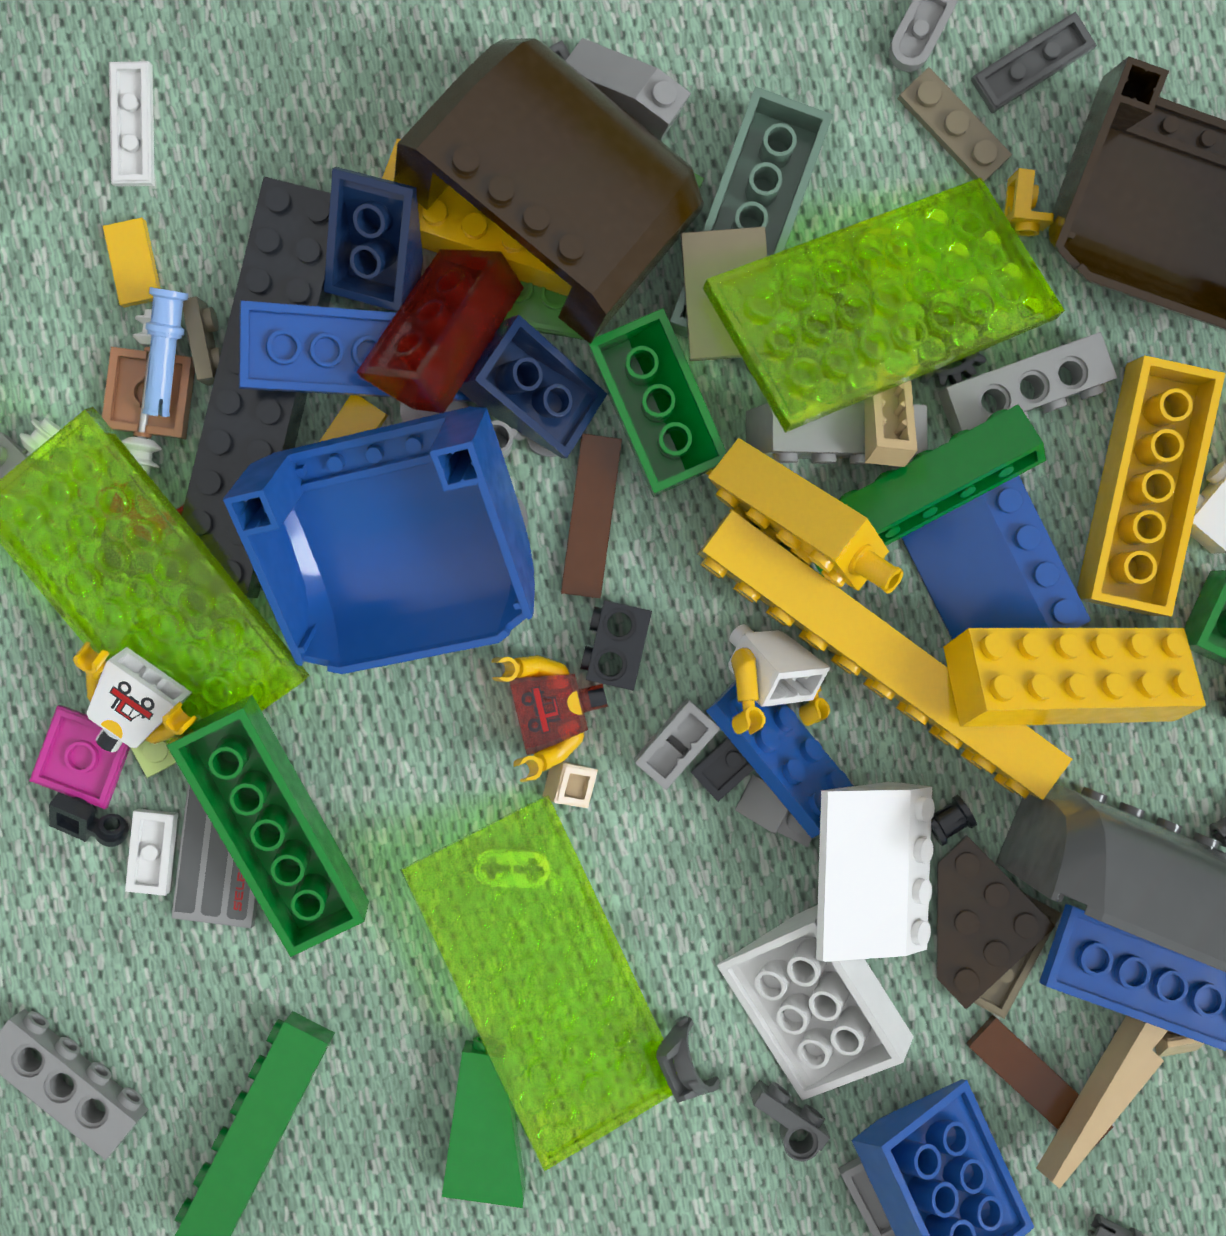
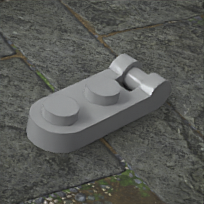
M913 0L889 47V58L896 68L905 72H912L925 64L958 0Z

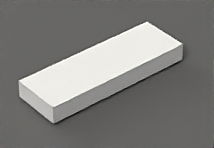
M149 61L109 62L111 184L113 186H155L153 65Z

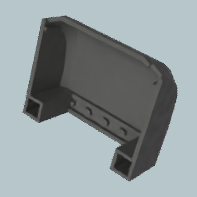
M1054 784L1043 800L1030 794L1026 799H1021L996 860L998 865L1053 901L1062 902L1065 895L1087 905L1084 914L1226 972V853L1217 849L1219 841L1195 832L1193 839L1180 834L1182 826L1158 817L1156 824L1142 819L1145 811L1123 802L1120 803L1118 809L1107 805L1105 802L1108 796L1087 787H1083L1080 794Z

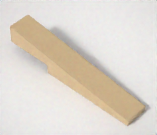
M866 228L863 233L865 463L905 467L918 451L911 377L917 370L905 233Z
M1127 1015L1125 1016L1036 1167L1059 1189L1164 1062L1153 1051V1048L1168 1030Z

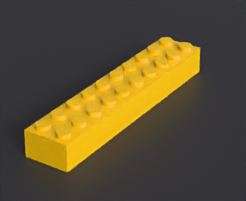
M733 510L725 515L698 552V555L704 559L700 564L704 569L718 579L727 575L734 580L736 585L733 587V590L751 603L753 601L757 603L760 599L769 606L765 613L784 627L786 625L791 627L794 624L802 631L798 635L801 640L817 651L819 649L824 652L827 648L835 654L831 659L835 665L848 674L852 673L858 676L861 673L867 678L863 685L881 698L885 697L890 701L893 698L898 700L899 704L896 706L898 711L912 721H918L924 726L928 722L932 725L928 731L932 736L945 745H950L957 750L960 747L965 749L960 755L978 769H983L991 775L995 771L997 774L993 780L1013 794L1015 792L1024 799L1030 794L1043 800L1073 760L1027 725L960 727L949 672L945 665Z

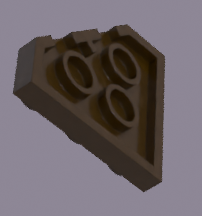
M965 835L937 862L936 978L967 1009L1056 926Z

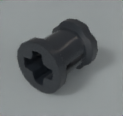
M958 794L952 797V803L935 812L931 819V832L941 846L948 843L949 837L967 826L971 829L977 826L972 812Z

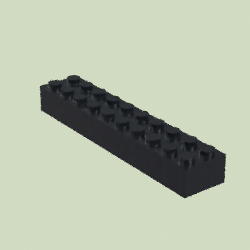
M263 177L167 579L244 598H258L261 584L223 498L249 464L272 453L295 448L308 393L239 389L240 301L329 307L332 294L324 292L331 194L329 192Z

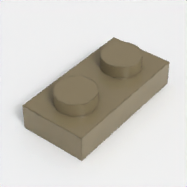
M197 296L190 297L188 300L183 301V314L196 378L199 382L210 386L214 383L222 350L221 347H216L213 332L219 330L218 319L213 307H208Z

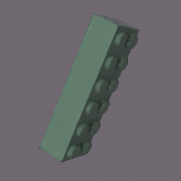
M755 86L703 231L765 227L769 286L771 288L833 114ZM683 284L670 323L675 334L688 338Z

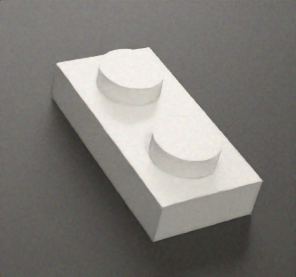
M146 809L133 811L125 892L163 896L170 893L178 813Z

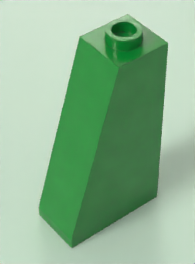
M476 1036L473 1038V1041L466 1040L462 1050L441 1197L522 1208L526 1183L505 1045H497L495 1038Z

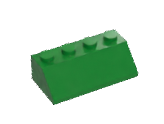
M664 308L596 337L591 344L588 343L589 353L652 497L689 482L718 465L727 451Z

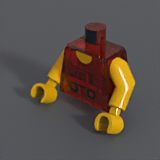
M540 655L516 657L514 659L511 657H495L491 663H503L505 672L501 677H492V679L498 682L510 683L526 754L530 755L516 759L513 766H519L524 763L528 765L529 774L527 777L520 779L521 782L536 780L542 772L565 761L583 742L584 732L589 729L585 712L608 707L603 684H598L580 689L576 673H570L565 664Z

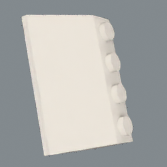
M882 782L821 790L816 960L824 962L898 957L927 950V943L931 935V928L928 923V906L932 895V885L929 881L930 860L933 855L931 819L935 810L931 786Z
M818 905L796 914L717 965L801 1100L903 1063L914 1037L865 959L824 962L816 960Z

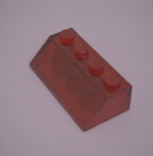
M440 249L358 369L357 373L359 376L413 410L444 413L524 289L501 251Z

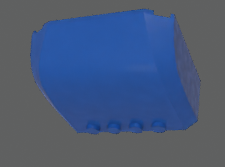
M469 406L272 453L249 464L223 498L296 665L302 666L304 662L327 666L328 672L346 674L497 644L509 636L511 630L522 621L533 617L535 581L530 542L515 490L487 408Z

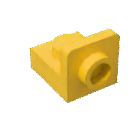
M1019 168L1007 182L1003 227L1015 228L1014 234L1019 236L1039 235L1040 231H1044L1054 221L1053 213L1031 211L1035 208L1039 195V186L1034 184L1035 170Z

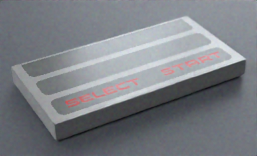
M188 783L172 918L252 928L255 926L258 901Z

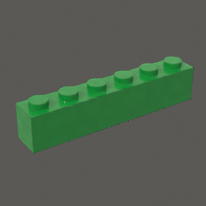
M1019 404L1008 410L1001 409L988 417L986 422L971 430L959 431L950 438L949 442L938 448L925 450L917 454L905 467L897 470H888L880 474L875 479V482L864 488L851 490L843 494L839 501L867 517L885 546L1045 462L1044 443ZM815 564L816 568L818 569L819 573L821 574V571H822L823 569H821L819 566H817V565Z
M294 1011L291 1012L285 1021L281 1019L276 1021L266 1040L272 1044L267 1056L265 1057L260 1054L248 1075V1078L254 1080L248 1093L243 1090L240 1092L230 1110V1114L236 1116L230 1128L223 1126L211 1147L212 1150L217 1152L212 1164L205 1161L193 1182V1185L199 1188L194 1199L186 1198L174 1220L180 1224L175 1236L232 1235L335 1032Z

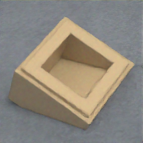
M563 761L549 768L542 797L558 804L588 808L598 769Z
M1167 1031L1156 1045V1051L1159 1057L1196 1051L1204 1043Z

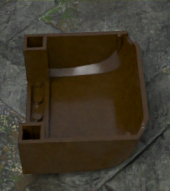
M535 38L501 39L491 45L451 84L397 143L394 182L416 187L417 202L426 210L450 186L572 287L558 318L590 344L679 239L681 233H684L700 214L704 205L692 166L546 44Z
M1128 56L1104 75L1052 212L1054 214V221L1049 226V241L1068 266L1084 281L1226 331V120L1159 97L1169 70Z

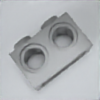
M686 698L634 757L635 764L667 790L720 730V727Z

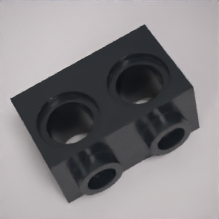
M604 600L602 608L594 606L589 630L596 631L597 634L594 647L585 646L580 667L581 670L588 671L586 680L634 691L652 611ZM617 612L625 613L631 620V629L623 636L613 635L607 626L610 616ZM613 652L621 657L622 668L618 673L607 675L600 670L598 662L605 653Z

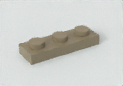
M930 67L916 78L897 98L979 186L1012 156L1008 149Z

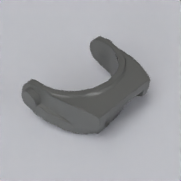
M687 1016L680 1017L675 1021L676 1025L663 1039L656 1053V1058L677 1103L699 1095L712 1093L719 1089L720 1084L717 1076L703 1082L693 1066L688 1035L694 1022L692 1018Z

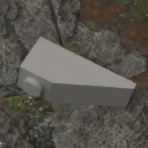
M584 38L580 40L566 59L568 64L659 140L663 139L673 125L691 94L657 67Z

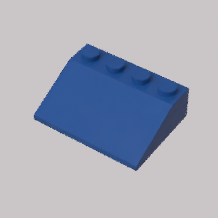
M1019 475L901 538L952 640L968 628H1078L1091 621Z
M965 1079L952 1083L881 1117L851 1140L895 1236H1025L1034 1228L970 1085Z

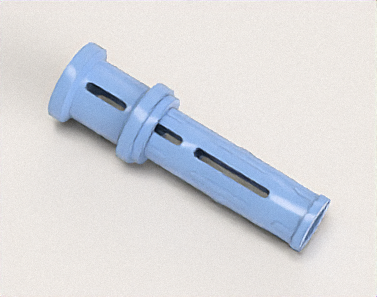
M150 287L149 294L153 296L151 321L146 323L145 329L147 334L151 335L142 413L170 417L169 410L177 339H182V335L185 332V329L181 327L183 301L188 300L189 294Z

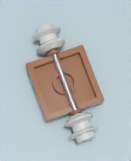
M145 309L144 315L135 316V319L143 324L142 332L133 334V338L141 345L146 346L144 351L111 347L101 420V428L134 433L133 436L135 437H128L119 442L120 445L127 449V455L125 458L118 459L117 462L125 464V472L150 475L151 468L160 467L152 461V454L161 451L162 448L155 441L150 440L152 435L186 440L195 374L192 357L175 355L169 410L170 417L142 413L151 335L147 334L145 327L146 323L151 321L152 309Z

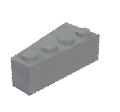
M770 401L746 411V443L778 463H797L798 459H811L812 464L836 463V459L850 458V464L853 465L870 464L865 463V403ZM913 404L918 450L913 457L928 450L927 405Z

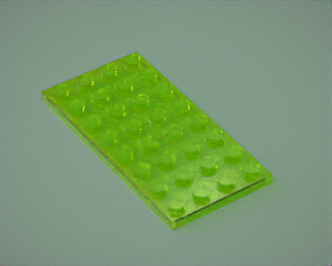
M981 177L706 279L703 286L704 292L785 433L1056 320L1065 311Z
M94 407L83 410L0 479V544L84 644L86 641L90 642L91 648L97 653H100L103 649L109 652L106 662L128 647L191 691V695L183 702L181 708L188 716L192 717L195 715L198 718L195 722L250 695H253L261 711H263L310 676L303 666L295 663L287 646Z
M545 795L400 869L535 1156L544 1171L673 1095L656 1058L657 1050L664 1038L549 795Z

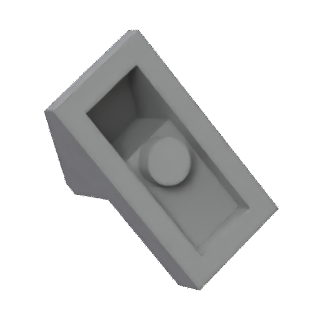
M752 774L735 811L774 834L778 832L808 847L812 838L763 779Z

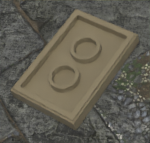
M765 227L681 233L689 360L703 361L772 356L774 354Z

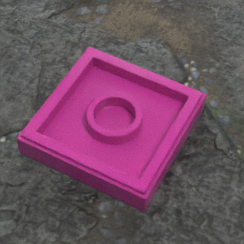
M58 705L29 781L71 797L81 798L89 804L106 809L111 801L130 747L122 743L116 752L102 749L96 743V737L102 728L91 721L86 714Z

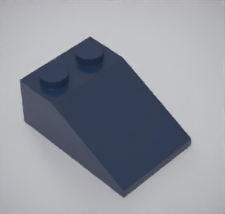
M334 167L332 168L324 292L401 313L419 298L423 255L416 187Z
M520 315L496 323L454 385L477 406L487 408L489 415L506 423L509 427L516 429L519 433L563 459L569 456L608 395Z

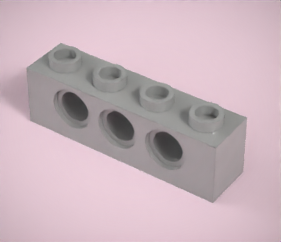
M1098 332L948 386L938 392L951 432L954 435L959 431L975 428L986 422L988 417L993 414L983 408L981 403L983 394H989L994 397L997 403L996 411L1001 409L1008 410L1019 404L1027 418L1030 419L1028 411L1039 407L1042 408L1044 414L1067 406L1066 398L1079 393L1081 400L1106 392L1104 384L1116 379L1117 375L1102 333ZM1060 367H1065L1070 371L1072 375L1071 385H1066L1060 380L1058 375ZM1022 380L1030 382L1034 387L1033 399H1028L1022 395L1020 391Z
M23 1009L10 1018L0 1030V1075L106 1160L148 1111V1108L142 1104V1097L135 1090L128 1087L122 1088L111 1079V1072L103 1064L98 1062L91 1063L80 1054V1047L75 1041L68 1037L60 1038L48 1028L49 1022L44 1016L37 1012H28L26 1009ZM31 1048H35L40 1052L42 1061L34 1058ZM62 1073L72 1078L74 1086L64 1082ZM93 1099L101 1101L105 1106V1111L97 1109Z

